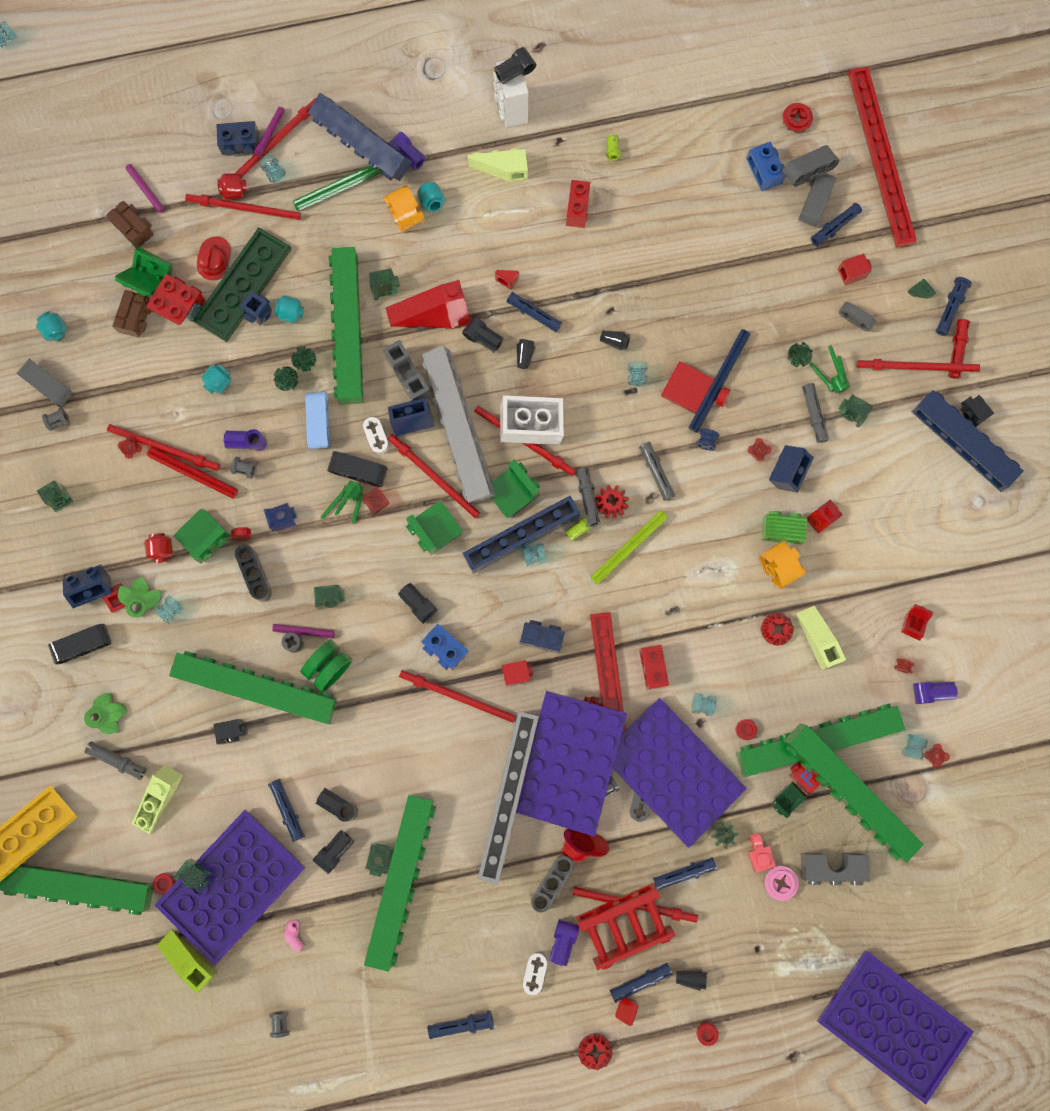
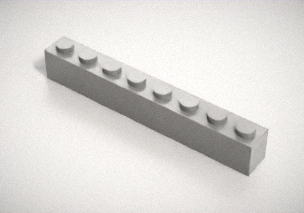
M442 345L423 353L424 361H422V364L430 378L428 379V384L435 394L434 403L441 413L439 416L440 422L446 429L445 439L452 449L451 458L458 468L456 473L459 481L463 484L464 490H462L464 499L468 503L478 504L496 497L451 350Z
M518 711L478 875L479 880L499 884L539 716Z

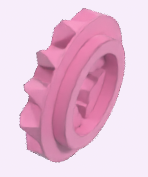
M777 866L771 868L766 874L764 885L767 893L772 898L785 901L791 899L796 894L799 882L793 870L785 866ZM784 877V882L789 887L781 886L778 889V884L774 881V878L781 880Z

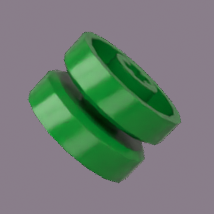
M332 639L320 646L305 662L300 671L308 680L315 678L314 686L322 693L329 689L346 672L353 661V658L346 652L338 654L340 647Z

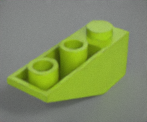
M173 929L157 945L178 976L196 994L202 991L218 973Z

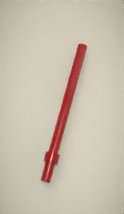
M316 98L306 107L300 108L297 111L298 114L269 140L261 156L254 154L235 173L240 174L242 178L301 121L307 120L311 116L308 111Z
M186 194L185 196L186 202L198 203L204 207L217 206L295 220L301 219V212L211 198L210 195L201 194V196Z
M873 359V361L857 360V368H872L874 371L903 369L980 372V364L882 361V359Z
M479 405L475 408V413L500 429L499 418ZM522 443L551 462L552 466L556 469H561L572 477L577 470L565 463V460L560 456L556 457L538 444Z
M109 424L107 427L108 432L193 462L195 466L206 467L218 471L220 468L219 463L208 460L203 455L191 454Z
M394 434L388 437L387 440L398 449V452L403 457L406 456L469 514L475 519L480 515V512L473 505L468 503L463 496L411 451L412 448L407 443L401 442Z
M401 670L399 678L412 682L416 687L427 688L511 723L515 720L516 715L436 684L425 679V676L420 674L414 675L404 670Z
M574 887L572 893L575 896L606 903L619 898L618 896ZM641 905L636 908V910L649 912L647 905ZM656 905L659 914L671 917V920L679 922L680 920L694 923L698 921V914L685 912L677 907L672 909Z

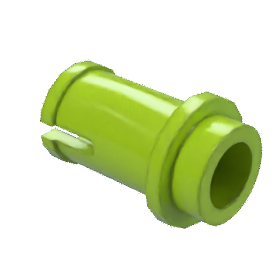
M613 134L607 136L608 150L606 156L610 161H616L621 156L619 136L615 134V139H613Z
M585 517L582 520L578 519V523L565 531L572 542L584 532H589L591 527H588Z

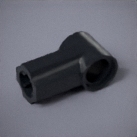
M521 47L512 54L510 59L494 67V72L499 82L505 84L520 74L523 76L530 74L537 64L527 49Z
M475 316L472 317L462 331L463 336L473 343L478 342L493 353L499 349L504 340L502 336L489 329L481 319Z
M411 582L405 585L398 593L422 624L438 611L427 597L424 598Z
M324 788L315 803L343 822L352 821L358 815V808L354 803L348 802L327 788ZM345 806H349L352 810L349 818L343 815V808Z
M340 830L331 842L317 853L312 861L325 873L329 874L355 841L346 832Z

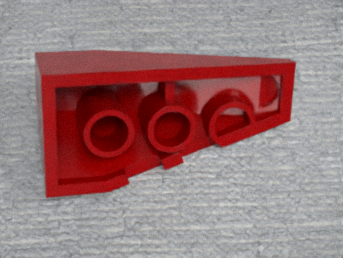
M460 280L441 284L385 307L391 327L414 328L416 326L433 329L434 327L455 329L466 326L470 321Z

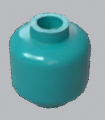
M435 182L424 183L417 191L419 202L426 211H438L445 202V196L440 186Z
M283 295L280 299L277 298L274 314L277 315V319L280 321L296 323L298 318L302 319L304 307L300 306V299Z
M48 311L36 319L38 321L36 328L46 341L54 340L58 342L65 337L64 333L67 330V325L59 314Z
M220 364L217 366L211 365L201 377V380L205 383L202 387L211 394L214 391L221 394L231 383V373Z

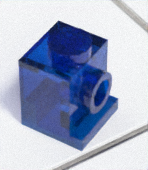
M288 503L264 509L269 529L272 532L296 525L295 519L298 518L296 510ZM284 513V517L279 519L278 514Z

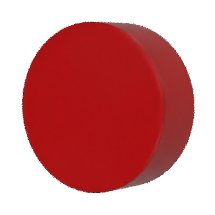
M722 388L716 400L717 406L724 407L731 389Z
M238 527L231 530L232 540L245 541L252 538L251 529Z
M744 719L737 723L735 731L740 739L751 740L757 734V726L752 720Z
M170 873L157 875L153 881L154 891L160 895H165L176 883L175 877Z
M703 1022L696 1030V1036L701 1044L712 1046L717 1042L719 1033L712 1023Z

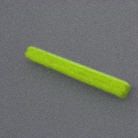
M660 510L591 576L592 581L597 585L602 582L668 518L666 513Z

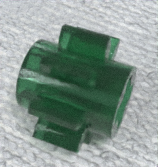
M804 342L801 345L795 343L790 347L787 359L795 367L799 365L805 367L812 359L811 353L813 350Z
M305 346L297 347V352H293L291 361L297 370L302 369L303 372L310 371L311 367L315 366L316 355L311 348H306Z
M283 366L282 369L277 368L273 374L275 376L273 381H275L276 387L282 391H289L290 388L295 389L299 383L297 381V372L289 366Z
M721 822V827L713 826L716 831L715 834L710 836L716 838V846L723 843V847L727 849L729 843L736 844L733 839L738 834L732 832L733 825H729L726 828L725 822ZM723 830L729 833V836L725 837V841L723 838H720Z

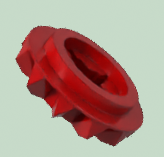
M802 103L790 104L782 115L783 124L787 126V130H794L795 133L797 131L804 132L813 122L811 109ZM797 113H799L798 115L800 119L798 123H796L795 119Z
M773 613L762 622L761 633L769 644L775 646L784 645L793 636L794 626L791 619L784 614ZM774 624L777 626L784 624L783 628H781L782 634L779 632L771 634L775 629Z
M601 1034L587 1035L579 1044V1059L589 1070L598 1071L606 1067L612 1059V1046L609 1040ZM593 1043H595L598 1050L603 1051L598 1054L597 1061H595L592 1054H586L593 1051Z

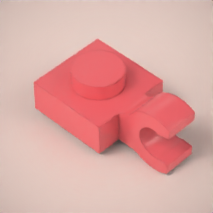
M760 834L749 835L754 850H750L748 853L754 872L757 873L776 867L770 846H763Z

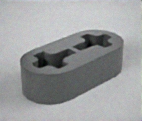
M845 302L839 310V314L844 319L864 331H871L876 323L873 316L850 302Z
M634 792L629 813L633 820L642 822L647 819L650 807L644 801H641V798ZM640 803H643L642 811L645 814L636 818V814L633 811L639 808Z

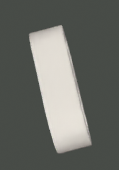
M375 417L367 418L364 421L363 428L370 447L375 454L382 455L389 448L382 425ZM370 423L378 425L375 427L376 434H373L371 429H367L370 427ZM376 438H379L381 443L385 442V444L382 445V449L374 447L377 445L375 440Z
M540 952L532 953L528 958L523 988L529 995L538 994L543 985L547 960L544 954ZM540 957L543 965H539L538 971L535 972L534 963H531V961ZM535 975L536 984L539 985L530 990L529 985L526 983L531 982L532 976Z

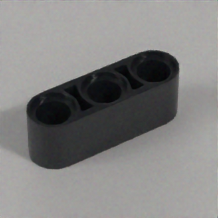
M333 451L327 471L332 474L376 487L383 486L388 467L337 451Z
M239 545L235 550V557L249 593L259 602H266L270 599L272 590L256 551L249 545ZM250 550L249 558L242 559L243 552ZM257 569V575L254 578H250V571ZM264 587V595L258 597L256 594L258 588Z
M102 623L48 644L54 664L58 665L112 644L106 624Z

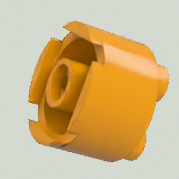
M407 184L383 197L401 232L425 221Z
M785 541L760 554L759 560L766 575L770 574L774 578L771 582L778 589L788 586L806 574L805 568L798 561L800 558L798 551L794 547L790 549Z

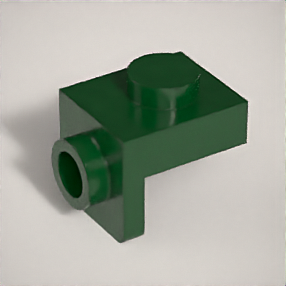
M792 781L774 797L772 804L778 814L788 818L791 812L807 799V795Z

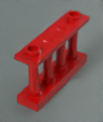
M653 883L575 917L581 932L584 930L589 932L598 957L593 958L597 970L608 969L613 963L659 943H667L672 937L676 936L670 925L664 927L655 904L656 899L660 898V895ZM641 905H647L657 931L648 935L644 934L635 912L636 908ZM623 913L628 915L637 937L636 940L625 944L616 922L617 916ZM602 922H608L618 947L607 953L596 929L597 925Z

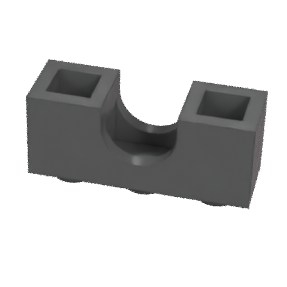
M398 340L384 348L385 358L410 400L431 397L429 387L421 374L417 372L402 342Z
M801 853V879L808 881L809 885H821V881H829V885H842V881H850V885H863V881H870L869 855L842 853L843 862L841 867L832 871L827 865L826 854Z

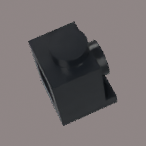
M980 395L974 399L970 396L961 403L963 407L960 410L964 418L971 420L975 427L994 414Z
M242 719L213 724L216 745L226 744L225 740H227V743L240 741L239 737L248 735L247 725L243 723Z

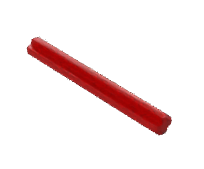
M151 447L147 452L149 458L232 499L238 493V489L154 447Z

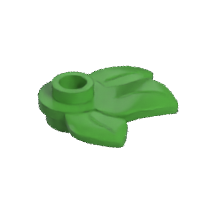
M142 577L135 580L130 588L120 586L118 590L119 601L126 606L128 615L134 618L141 617L147 609L154 608L161 596V591L159 590L149 591L148 585ZM135 603L140 605V610L137 612L132 609Z
M104 693L94 700L92 708L84 715V721L90 728H98L105 734H113L119 731L116 721L124 716L127 708L121 704L112 703L111 693ZM93 714L99 715L97 721L91 720Z

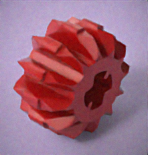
M607 485V491L601 488L599 491L601 495H596L595 497L599 501L596 503L597 508L602 507L598 513L606 512V519L609 518L610 514H612L613 519L617 518V513L623 516V509H628L629 505L625 502L629 500V497H622L625 494V490L618 492V485L615 486L614 490H612L610 485ZM610 498L616 501L614 506L611 503H607Z

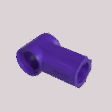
M399 132L389 142L390 145L413 161L410 165L413 170L419 169L426 160L425 156L412 145L410 139L403 132Z
M255 429L249 431L226 430L223 441L226 449H253L258 452L264 450L267 445L265 436ZM255 437H259L258 443L252 444V440Z
M922 682L913 684L915 704L957 699L958 690L955 682Z
M562 919L558 920L554 934L555 941L549 961L561 966H567L572 946L575 944L578 936V924Z

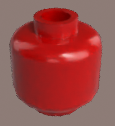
M224 173L220 179H217L219 195H222L224 199H241L243 192H247L246 180H242L238 173Z
M165 533L148 535L149 538L144 541L146 557L154 560V563L167 562V558L173 555L171 538L165 536Z

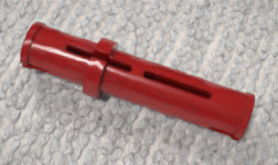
M968 319L957 320L955 336L952 339L954 344L950 363L963 364L966 344L969 343L968 330L970 321ZM949 371L948 377L960 379L962 372Z

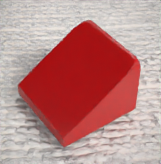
M496 270L495 280L512 290L519 280V271Z
M122 583L111 587L112 594L102 597L111 613L126 607L118 598V590L120 586H123Z
M629 998L620 1000L615 1017L626 1025L632 1026L639 1007L637 1002Z

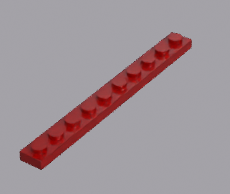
M867 66L851 69L848 76L895 247L913 245L917 239L869 68Z

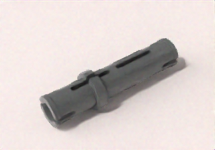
M805 384L802 386L810 414V426L813 427L816 442L823 443L829 440L825 425L826 418H823L815 384Z
M651 442L639 446V449L646 461V468L649 467L663 500L666 501L675 497L676 495L661 467V460L656 456Z
M585 467L580 468L576 471L579 480L578 490L582 495L588 527H596L601 523L594 498V484L591 483L589 469L586 468L585 470Z
M93 741L89 742L88 746L95 750L88 747L85 748V754H89L117 768L118 772L122 774L127 773L141 780L144 776L137 771L143 774L146 773L147 769L133 763L130 758H123Z

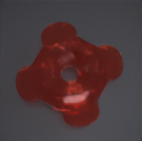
M128 435L125 440L118 443V448L128 459L132 458L136 452H141L142 446L135 441L133 435Z
M757 438L755 443L747 449L748 453L759 462L763 461L764 456L772 450L761 438Z
M934 744L933 748L924 754L925 759L935 769H939L944 761L950 759V755L942 750L940 744Z

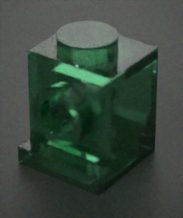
M392 268L369 273V284L374 300H378V297L397 293V288L400 287L398 276H394Z
M852 394L848 399H843L838 409L841 410L840 414L844 415L845 419L857 422L855 426L859 428L865 422L873 405Z
M55 480L37 490L44 504L53 508L54 512L73 502L64 485Z
M339 585L314 587L315 607L318 610L323 609L322 605H325V608H335L337 604L346 601L345 590H342Z
M374 842L371 844L365 868L370 870V875L381 877L382 873H388L394 847ZM376 857L382 859L380 865L375 864L374 860Z
M191 858L184 862L173 879L176 881L184 880L182 883L191 890L199 889L203 891L210 883L208 878L212 873Z

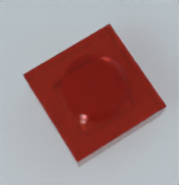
M376 487L362 497V500L373 515L390 504L379 487Z

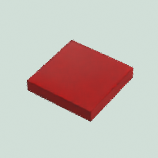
M679 361L661 397L696 414L714 378Z

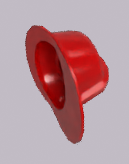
M216 236L210 237L202 243L197 256V270L204 279L210 281L217 280L226 273L231 254V247L228 241Z
M571 829L564 831L565 841L561 853L576 862H582L590 856L603 857L609 852L607 841L597 833L595 836H591Z

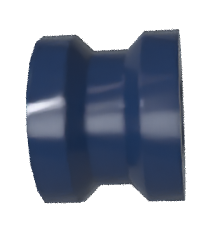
M701 429L699 433L701 437L697 440L696 445L704 450L715 451V442L719 439L720 434L711 429Z

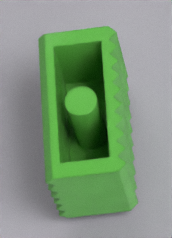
M770 511L769 514L763 517L762 541H785L791 544H803L806 541L807 518L801 517L799 513H790L789 516L781 515L779 511Z

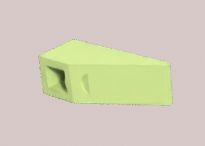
M513 148L509 151L494 150L490 153L475 152L468 155V165L471 168L506 181L528 179L525 149Z
M815 606L796 613L821 670L846 660L838 641Z
M164 765L153 774L132 825L150 834L176 792L183 775L167 765Z

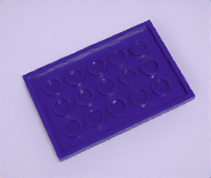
M547 690L534 734L516 813L595 836L627 713Z
M658 698L622 733L613 770L688 848L747 789L661 698Z
M244 810L154 906L213 965H216L306 867L250 812Z
M864 950L817 1020L818 1023L924 1104L928 1103L974 1033L961 1021L866 950Z

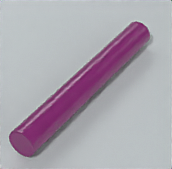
M279 106L254 150L256 155H262L285 112L283 107Z
M132 164L127 165L125 169L157 212L161 213L164 211L163 205Z
M273 624L272 628L273 632L295 633L297 635L333 639L335 635V630Z

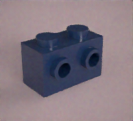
M255 121L216 124L217 146L222 155L232 156L238 153H254L259 143V130Z
M426 397L388 407L390 423L396 436L434 427L432 411Z
M785 445L769 481L780 490L798 493L814 457L805 448Z
M102 564L62 579L63 596L73 609L112 594L111 578Z
M534 620L524 623L520 639L521 645L560 654L565 634L564 631H561V627L549 625V628L541 626V622Z

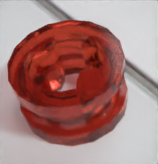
M896 659L897 665L894 666L895 670L906 674L913 673L911 668L915 666V663L904 659Z

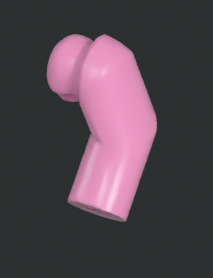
M290 920L286 924L284 938L297 953L305 945L298 938L299 922L297 920Z

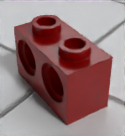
M571 180L566 226L585 228L591 182Z
M662 645L641 648L639 654L646 690L669 686Z

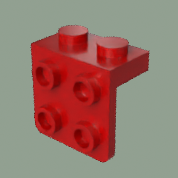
M166 274L149 300L147 308L176 325H181L193 305L196 303L202 307L206 300L202 296V291L194 286L189 287L180 278H173Z

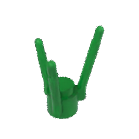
M829 345L828 348L838 374L831 378L832 382L830 383L812 362L810 366L827 385L829 391L834 390L838 394L850 388V384L846 377L841 356L836 357L832 345Z
M349 481L347 486H344L340 494L321 515V519H324L344 496L335 515H339L348 500L354 502L357 499L352 523L355 524L361 501L364 497V494H362L364 488L354 481Z

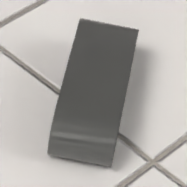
M824 145L790 161L784 166L782 172L792 185L797 187L833 170L840 160L828 145Z
M825 173L814 179L798 221L817 227L837 177Z
M30 358L16 373L60 408L74 394Z
M560 855L554 860L532 895L531 905L535 911L543 913L553 903L573 870V862L570 857ZM562 859L568 860L570 863L569 868L565 871L558 868V863ZM549 878H556L558 880L556 888L550 889L547 887L546 882ZM539 896H543L547 900L546 905L543 907H538L535 904V899Z

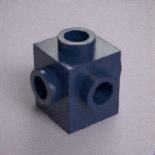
M251 291L240 306L245 314L244 318L252 324L256 322L261 326L271 316L270 301L260 294L258 296Z

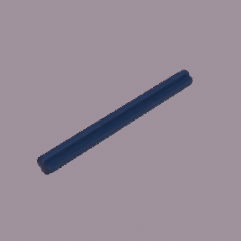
M742 329L689 426L691 431L697 433L701 428L750 336L749 331Z

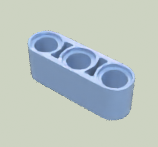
M306 393L308 448H329L327 393Z

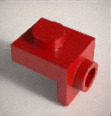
M830 499L807 517V521L817 533H820L843 514Z
M914 604L906 613L901 633L920 641L924 637L927 622L933 616V612Z

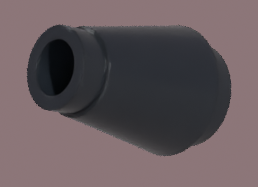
M602 331L600 342H604L620 351L622 349L627 350L630 334H626V331Z
M519 339V343L516 344L517 368L528 369L536 348L534 341Z
M702 969L677 971L676 984L701 991V989L706 990L707 972L702 971Z

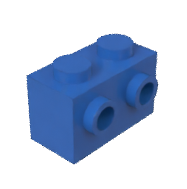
M771 141L749 149L746 157L761 191L782 184L786 177L782 172L785 165L781 164L778 158V151L773 147Z
M439 624L421 641L425 645L422 649L430 656L435 654L440 659L438 663L445 670L448 668L454 670L469 653L463 645Z

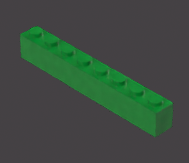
M355 247L332 248V255H329V266L332 267L329 281L330 286H333V292H330L331 304H334V311H331V322L335 324V330L331 331L332 341L335 342V348L332 349L333 360H336V367H333V377L337 379V386H334V397L338 399L340 405L364 403L358 254Z
M186 650L184 654L177 652L169 674L170 677L328 725L331 723L337 701L333 700V695L321 692V695L313 694L314 689L304 686L301 687V690L293 688L294 683L282 680L281 684L273 682L275 677L263 674L262 678L254 676L255 671L245 668L240 672L235 670V665L225 662L223 666L215 664V659L204 656L203 660L196 658L197 654Z
M890 703L878 706V711L871 712L868 709L858 712V717L851 718V715L838 718L839 722L834 724L831 721L820 723V728L814 729L813 732L832 751H836L906 729L898 706L891 707ZM790 733L780 735V740L773 741L772 738L760 741L761 745L753 747L752 744L740 747L741 751L736 752L743 777L802 761L798 756L795 758L786 750L788 746L783 741Z
M800 723L783 741L788 746L786 750L795 758L798 756L802 760L801 765L808 772L812 771L817 776L815 779L823 787L827 786L831 790L830 795L838 802L842 801L846 805L844 809L851 816L854 817L856 815L860 819L859 824L866 831H871L875 835L873 838L881 846L885 845L889 849L887 853L896 861L900 859L907 863L924 845L808 725Z
M408 795L364 966L387 972L390 971L391 966H396L398 954L395 953L396 947L401 945L404 932H401V927L403 923H407L410 912L406 910L408 902L412 903L415 890L412 889L413 881L418 880L420 868H417L418 861L424 858L426 848L422 847L424 839L429 838L431 827L428 826L429 819L434 818L437 807L433 805L434 800Z
M21 864L0 882V891H4L3 894L8 896H16L17 893L24 894V898L37 899L40 896L45 897V901L58 902L60 899L66 900L68 905H79L80 902L86 903L88 908L106 906L109 911L120 912L121 909L129 910V914L141 915L142 912L150 909L153 883Z

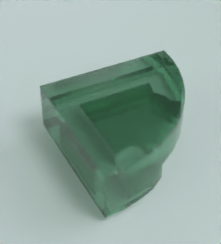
M922 279L907 291L913 297L925 299L931 298L936 294L925 279Z

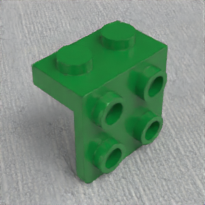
M138 247L134 251L132 267L115 275V281L121 283L124 287L137 291L140 295L150 296L154 294L166 274L171 276L173 263Z
M515 459L508 464V470L492 481L496 497L491 499L506 518H511L540 496L538 489L540 486L534 478L530 479L526 474L528 472L526 467L521 462L518 464Z
M440 501L418 516L414 517L412 514L406 518L408 522L406 528L412 536L416 534L420 540L417 542L423 552L428 551L430 555L462 534V529Z
M200 509L174 535L190 552L189 555L201 564L207 561L218 547L223 546L231 536L204 509Z

